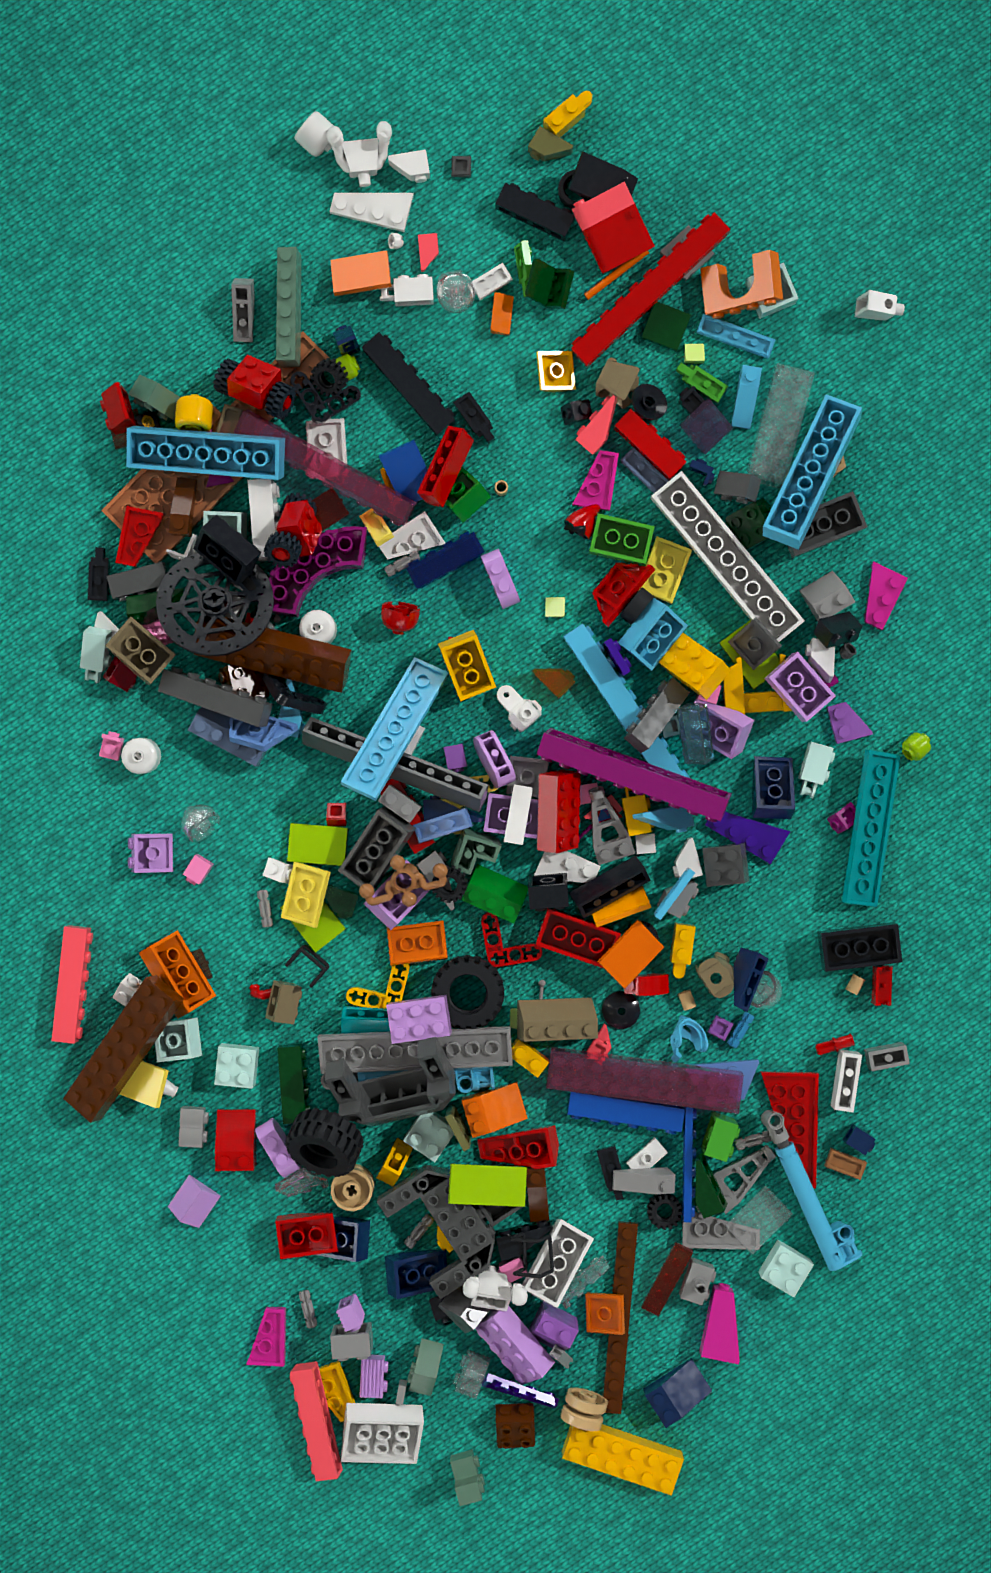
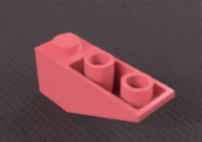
M608 395L602 402V409L599 412L596 410L589 418L591 422L587 426L583 425L576 433L578 437L575 440L592 455L596 454L608 440L617 402V396L615 395L612 397Z

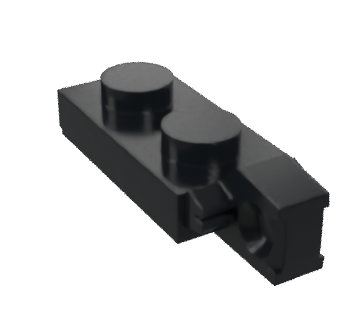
M467 392L453 402L478 438L483 436L488 444L495 440V437L490 432L493 429L490 420L470 392Z
M95 547V557H91V561H89L88 600L108 601L109 584L107 576H109L110 563L109 558H105L106 549L102 547Z
M615 1145L598 1149L597 1154L606 1187L609 1192L614 1191L616 1201L624 1199L622 1191L612 1189L613 1170H622Z

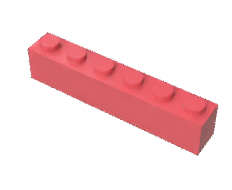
M72 925L64 927L52 1041L75 1044L82 1038L83 1028L80 1027V1024L85 1015V1009L82 1006L83 1001L87 997V990L84 988L85 982L89 978V971L86 969L87 963H90L91 959L89 944H92L93 933H91V928Z
M318 1361L296 1364L290 1372V1382L294 1386V1399L299 1407L298 1416L303 1424L302 1433L307 1441V1454L311 1458V1472L315 1475L316 1481L338 1479L343 1468Z

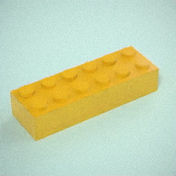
M603 1424L599 1431H586L570 1425L562 1448V1459L671 1496L684 1461L683 1453L680 1450Z

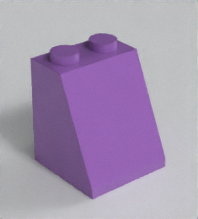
M542 1301L529 1327V1331L539 1342L552 1349L556 1344L562 1350H567L571 1347L579 1331L577 1317L560 1308L552 1307Z

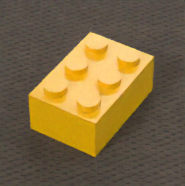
M474 630L438 643L460 701L496 688Z
M684 633L680 635L659 661V664L668 673L706 700L731 671L722 659Z

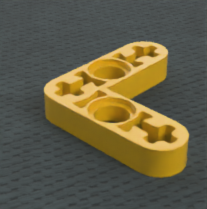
M404 964L406 970H403L401 973V977H405L404 980L399 977H393V974H398V968L392 966L386 994L365 988L351 987L346 993L347 1001L352 1005L360 1007L387 1008V1002H390L392 996H388L389 992L393 995H400V998H395V1002L402 1001L410 965ZM399 981L402 984V989L400 991L392 990V982ZM358 991L357 995L363 996L364 992L367 993L365 1004L361 1003V998H357L355 1001L352 1000L350 993ZM376 995L379 998V1003L377 1005L369 1004L368 997Z

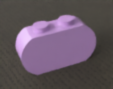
M499 549L482 555V562L502 609L519 603L518 593Z
M490 730L474 737L473 743L476 753L493 786L500 788L514 782L516 777L513 766L496 733Z
M274 1118L255 1129L260 1143L282 1177L285 1178L302 1168L288 1154L285 1144L287 1136Z

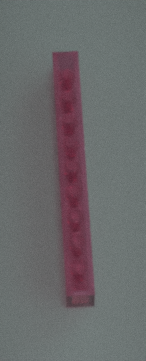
M249 409L242 412L233 431L236 434L285 438L284 460L289 462L288 465L296 470L300 468L306 472L305 474L312 479L318 478L323 481L322 484L324 486L338 489L342 496L356 499V503L360 506H368L374 509L373 512L381 517L385 515L390 518V522L397 526H404L408 522L417 502Z

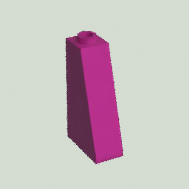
M713 1284L699 1352L701 1357L739 1365L734 1292L728 1284Z

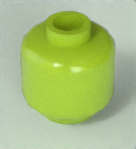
M345 354L336 358V363L339 361L342 363L340 365L341 368L345 366L344 372H348L346 377L348 381L358 376L360 367L354 356L351 357L349 354Z
M912 733L902 743V753L911 761H920L931 750L930 738L924 733Z

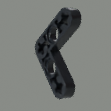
M295 372L290 378V386L296 388V396L311 420L317 424L326 422L356 404L361 397V392L356 386H348L335 396L322 401L303 372ZM295 377H297L298 379H303L301 384L304 388L308 386V388L305 389L302 393L299 392L302 389L300 384L294 383L296 380ZM348 391L356 393L354 400L351 397L344 402L343 398L347 397ZM304 394H313L314 401L312 403L306 402ZM338 400L341 404L340 409H332L330 402ZM327 407L328 411L323 414V419L315 417L316 410L322 412Z
M266 673L262 677L264 684L278 704L315 714H323L327 703L322 699L290 691L282 677Z

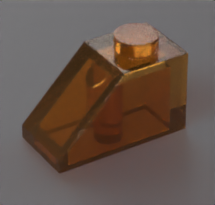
M534 669L532 671L558 699L575 683L573 680L575 676L568 669L566 671L563 669Z

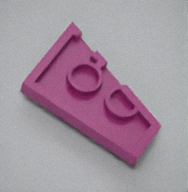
M599 451L572 504L573 506L585 507L598 504L600 510L610 511L619 453Z
M873 561L864 622L879 630H883L908 578Z
M267 1307L246 1365L284 1367L286 1307Z

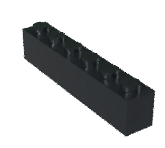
M378 332L362 346L363 352L439 438L446 432L448 426L455 424L454 417L456 415L449 407L445 408L441 404L443 400L436 392L433 394L429 390L430 385L424 378L420 380L416 375L418 371L411 363L407 365L403 360L405 358L403 353L399 349L394 350L391 346L392 341L386 334L382 336Z

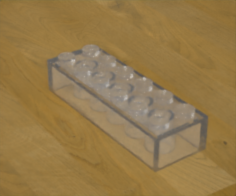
M777 363L774 367L746 473L761 479L762 484L781 488L789 473L814 372Z

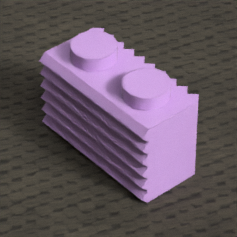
M355 1293L341 1299L336 1311L346 1332L349 1330L354 1332L360 1329L364 1320L365 1313Z
M371 1355L367 1359L361 1360V1398L381 1399L384 1392H387L388 1380H384V1373H388L389 1361H385V1355Z

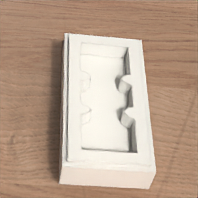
M501 263L470 282V285L479 300H482L513 281L505 265Z
M654 1137L626 1163L631 1169L651 1168L668 1151Z

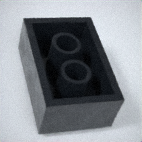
M215 515L201 528L193 548L236 586H239L252 574L261 554L255 545L248 542L241 533L235 531L218 515Z

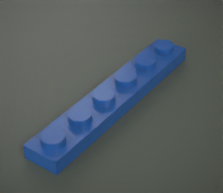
M684 1104L683 1222L691 1223L692 1217H695V1206L692 1205V1198H695V1186H692V1178L696 1177V1168L692 1167V1159H696V1147H693V1140H696V1128H693V1120L697 1118V1110L693 1109L692 1104Z

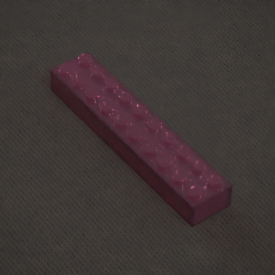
M552 1047L546 1088L739 1114L744 1075L741 1071Z

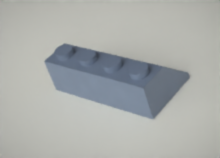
M201 707L196 713L188 731L258 767L267 751L264 752L230 742V717Z

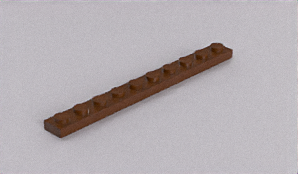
M618 1221L612 1294L624 1295L625 1334H608L603 1397L608 1400L605 1413L621 1414L638 1230V1223Z

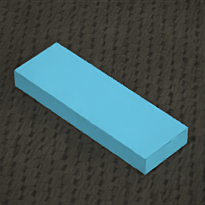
M690 868L684 871L654 912L655 917L660 920L663 918L694 876V871Z

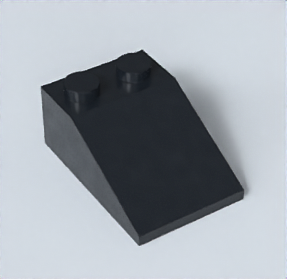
M582 152L568 189L588 201L625 181L632 196L638 178L618 166Z

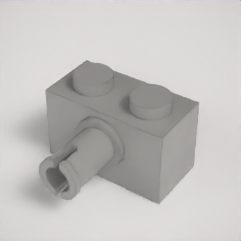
M691 1257L679 1291L681 1299L703 1305L704 1300H708L710 1282L713 1283L716 1277L713 1264Z

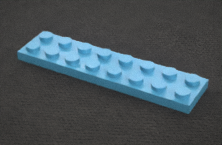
M416 657L413 658L342 778L341 785L374 801L377 800L448 678L449 673Z

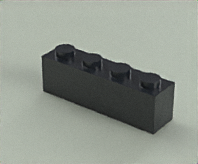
M510 183V185L504 184L495 203L496 210L565 242L575 220L572 211L567 208L560 209L550 200L543 201L533 192L528 191L526 193L520 190L521 188L514 183Z
M635 855L571 891L569 894L577 910L583 918H586L651 880L645 867Z

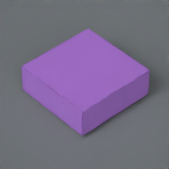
M715 1015L707 1032L725 1041L733 1023Z

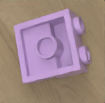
M131 834V838H128V849H131L132 857H128V868L132 869L133 873L173 872V834Z

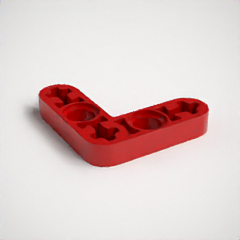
M489 912L482 916L481 924L487 959L493 967L536 961L541 958L542 948L535 945V943L503 948L498 917ZM488 915H491V918H495L492 926L493 929L497 927L498 931L486 933L485 929H489V924L485 923L484 920L487 919ZM491 934H495L499 938L498 943L495 945L488 943L487 938ZM533 946L535 949H539L536 957H533L532 954H526L527 959H523L524 953L521 948H526L525 951H531ZM512 950L520 952L521 956L518 960L510 958L509 954ZM503 951H507L509 962H504L505 958L499 959V963L491 960L494 957V953H497L498 956H503Z

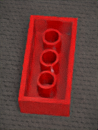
M560 769L539 774L537 850L560 853L578 848L580 840L579 807L581 803L580 773L577 771Z
M547 908L535 945L603 968L597 961L620 938L621 932L605 926L596 927L595 923L553 908Z

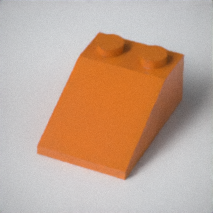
M517 1082L462 1097V1104L472 1138L492 1133L528 1119Z

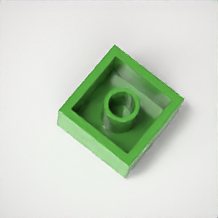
M712 1111L701 1144L704 1155L727 1162L728 1157H732L734 1151L732 1144L734 1139H738L740 1133L739 1125L734 1118Z

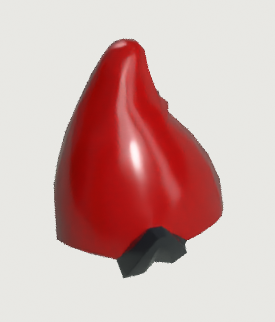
M592 504L573 512L565 519L564 529L568 530L571 535L576 533L580 537L589 540L594 532L595 519L600 506Z

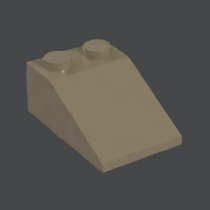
M132 617L124 623L105 645L147 685H150L176 655Z

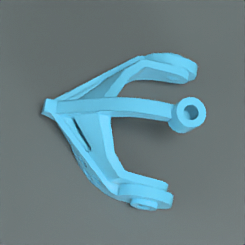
M680 1015V1019L670 1037L673 1050L671 1059L673 1062H677L682 1057L678 1050L682 1044V1037L693 1042L695 1049L699 1052H705L708 1049V1040L703 1028L695 1020L684 1015ZM686 1025L690 1029V1032L686 1030L683 1026Z

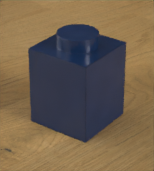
M855 1124L851 1125L843 1138L846 1144L864 1155L873 1150L875 1146L874 1141L876 1140L872 1135Z

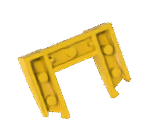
M779 654V665L785 661L786 655ZM741 657L735 658L737 663L729 667L731 671L723 680L724 707L739 711L744 715L745 713L792 711L776 691L744 693Z

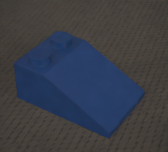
M754 756L752 786L753 818L791 819L795 811L792 758Z
M333 1216L338 1252L316 1255L351 1262L368 1259L370 1220Z
M446 1249L400 1252L385 1256L388 1294L395 1299H401L434 1291L430 1285V1277L447 1267Z
M692 1358L643 1388L645 1397L665 1428L683 1418L712 1392L711 1387Z

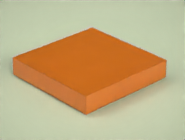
M587 1292L585 1294L586 1332L615 1335L625 1334L624 1295Z

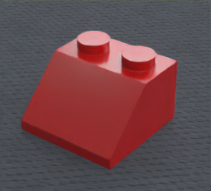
M119 382L114 383L101 393L103 400L100 401L103 412L107 413L108 418L105 419L108 430H112L117 435L127 432L129 427L137 426L128 393Z

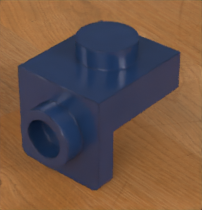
M697 458L696 461L692 459L688 470L705 476L702 484L703 488H706L707 484H712L715 476L712 473L714 468L708 466L707 462Z

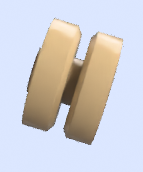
M355 1164L354 1169L348 1174L334 1177L331 1184L333 1201L345 1211L362 1209L369 1203L373 1195L375 1184L373 1175L366 1167Z
M569 1388L565 1397L567 1404L562 1408L561 1419L567 1424L582 1430L599 1431L603 1423L601 1415L606 1412L608 1400L600 1394L587 1389Z

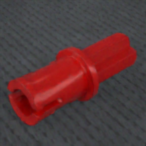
M849 1034L839 1038L832 1037V1040L816 1044L815 1049L818 1055H822L832 1051L839 1052V1049L855 1046L852 1035Z

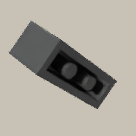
M159 562L107 576L112 599L124 602L128 596L148 594V592L154 590L158 592L159 586L168 572L166 563Z

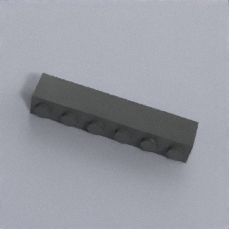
M172 666L171 669L163 670L158 689L159 692L257 727L267 726L273 704L266 702V698L249 696L250 693L244 690L235 691L232 686L227 684L218 685L213 679L199 678L200 675L196 673H184L183 669Z

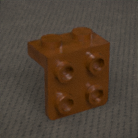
M228 665L219 669L218 678L220 683L232 686L233 690L247 691L250 693L249 696L252 697L261 696L267 698L270 695L262 680L264 673L235 665Z
M534 1403L495 1404L497 1447L505 1449L534 1447Z

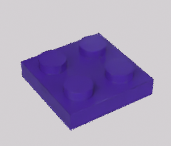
M611 638L606 640L602 645L618 672L625 676L631 672L629 668L632 666L627 657L623 658L620 654L622 649L617 640L613 641Z

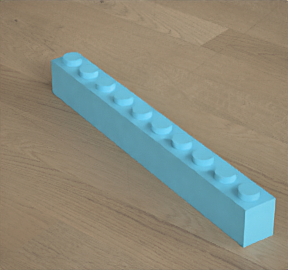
M581 624L563 636V638L626 731L632 722L637 721L638 718L636 716L643 707L642 705L638 707L634 701L637 699L631 689H626L624 686L626 683L625 679L620 673L616 674L613 669L615 667L610 657L606 659L602 653L605 651L599 641L595 642L592 638L594 633L588 625L585 627L584 624ZM657 737L649 749L640 753L647 763L690 778L684 769L680 770L678 767L679 760L675 754L672 753L670 755L666 749L669 746L663 737Z

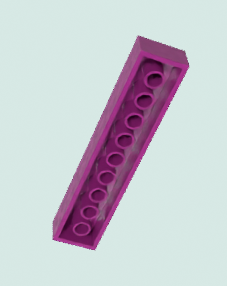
M553 728L544 732L537 755L541 756V759L544 761L552 762L553 760L559 762V766L570 769L572 767L577 769V772L580 774L588 775L589 773L596 776L595 779L599 781H611L618 788H630L637 795H643L644 793L649 795L650 799L654 801H666L673 808H685L688 813L696 816L698 814L706 816L705 819L711 822H717V820L721 822L732 793Z

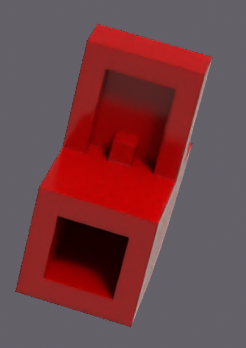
M659 973L638 974L624 989V994H636V996L669 993V975Z

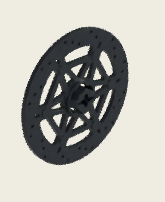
M199 553L191 554L187 558L185 557L167 572L158 589L156 609L164 632L181 648L204 656L228 655L251 645L267 628L274 608L273 590L265 572L256 564L252 574L249 576L255 584L256 590L249 591L241 583L239 587L242 592H230L232 581L228 578L225 588L219 586L226 577L220 571L202 574L195 572L196 568L210 565ZM219 576L213 586L204 580V578ZM182 578H186L189 582L180 601L172 603V596L176 586ZM196 582H200L206 589L200 591ZM191 587H193L198 597L186 600ZM232 597H245L244 599L232 602ZM252 602H259L254 620L248 627H245L242 622ZM198 603V608H185V606ZM245 604L240 617H237L232 608ZM188 613H201L199 623L196 624ZM230 613L235 622L231 623L224 616ZM182 614L195 628V634L191 636L177 624L174 615ZM205 617L211 618L207 626L203 628ZM217 619L221 620L223 623L227 625L225 627L211 629V627ZM233 631L236 636L222 641L205 640L208 634Z

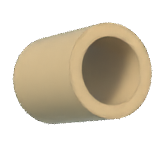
M499 480L495 484L497 495L504 496L508 492V484L504 480ZM499 485H504L506 489L505 491L500 492L497 490V487Z
M853 974L845 989L858 995L865 980Z
M691 990L678 994L684 1011L696 1007Z

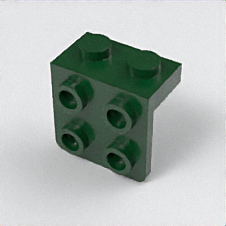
M534 259L526 286V297L546 308L565 309L574 271L571 269H557L540 259Z
M764 498L750 503L725 518L730 531L746 550L767 539V537L763 536V525L770 513L771 506Z

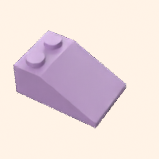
M696 699L684 732L728 758L733 759L743 752L754 720L739 711Z
M405 873L398 875L402 883L411 884L409 875ZM392 875L374 892L373 898L386 894L385 883L391 880ZM422 888L413 889L411 892L417 897L416 904L430 890ZM403 893L395 894L392 900L371 906L367 902L364 903L390 930L415 906L407 907L402 903Z

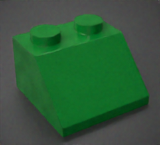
M462 467L445 505L464 523L491 496L482 484Z

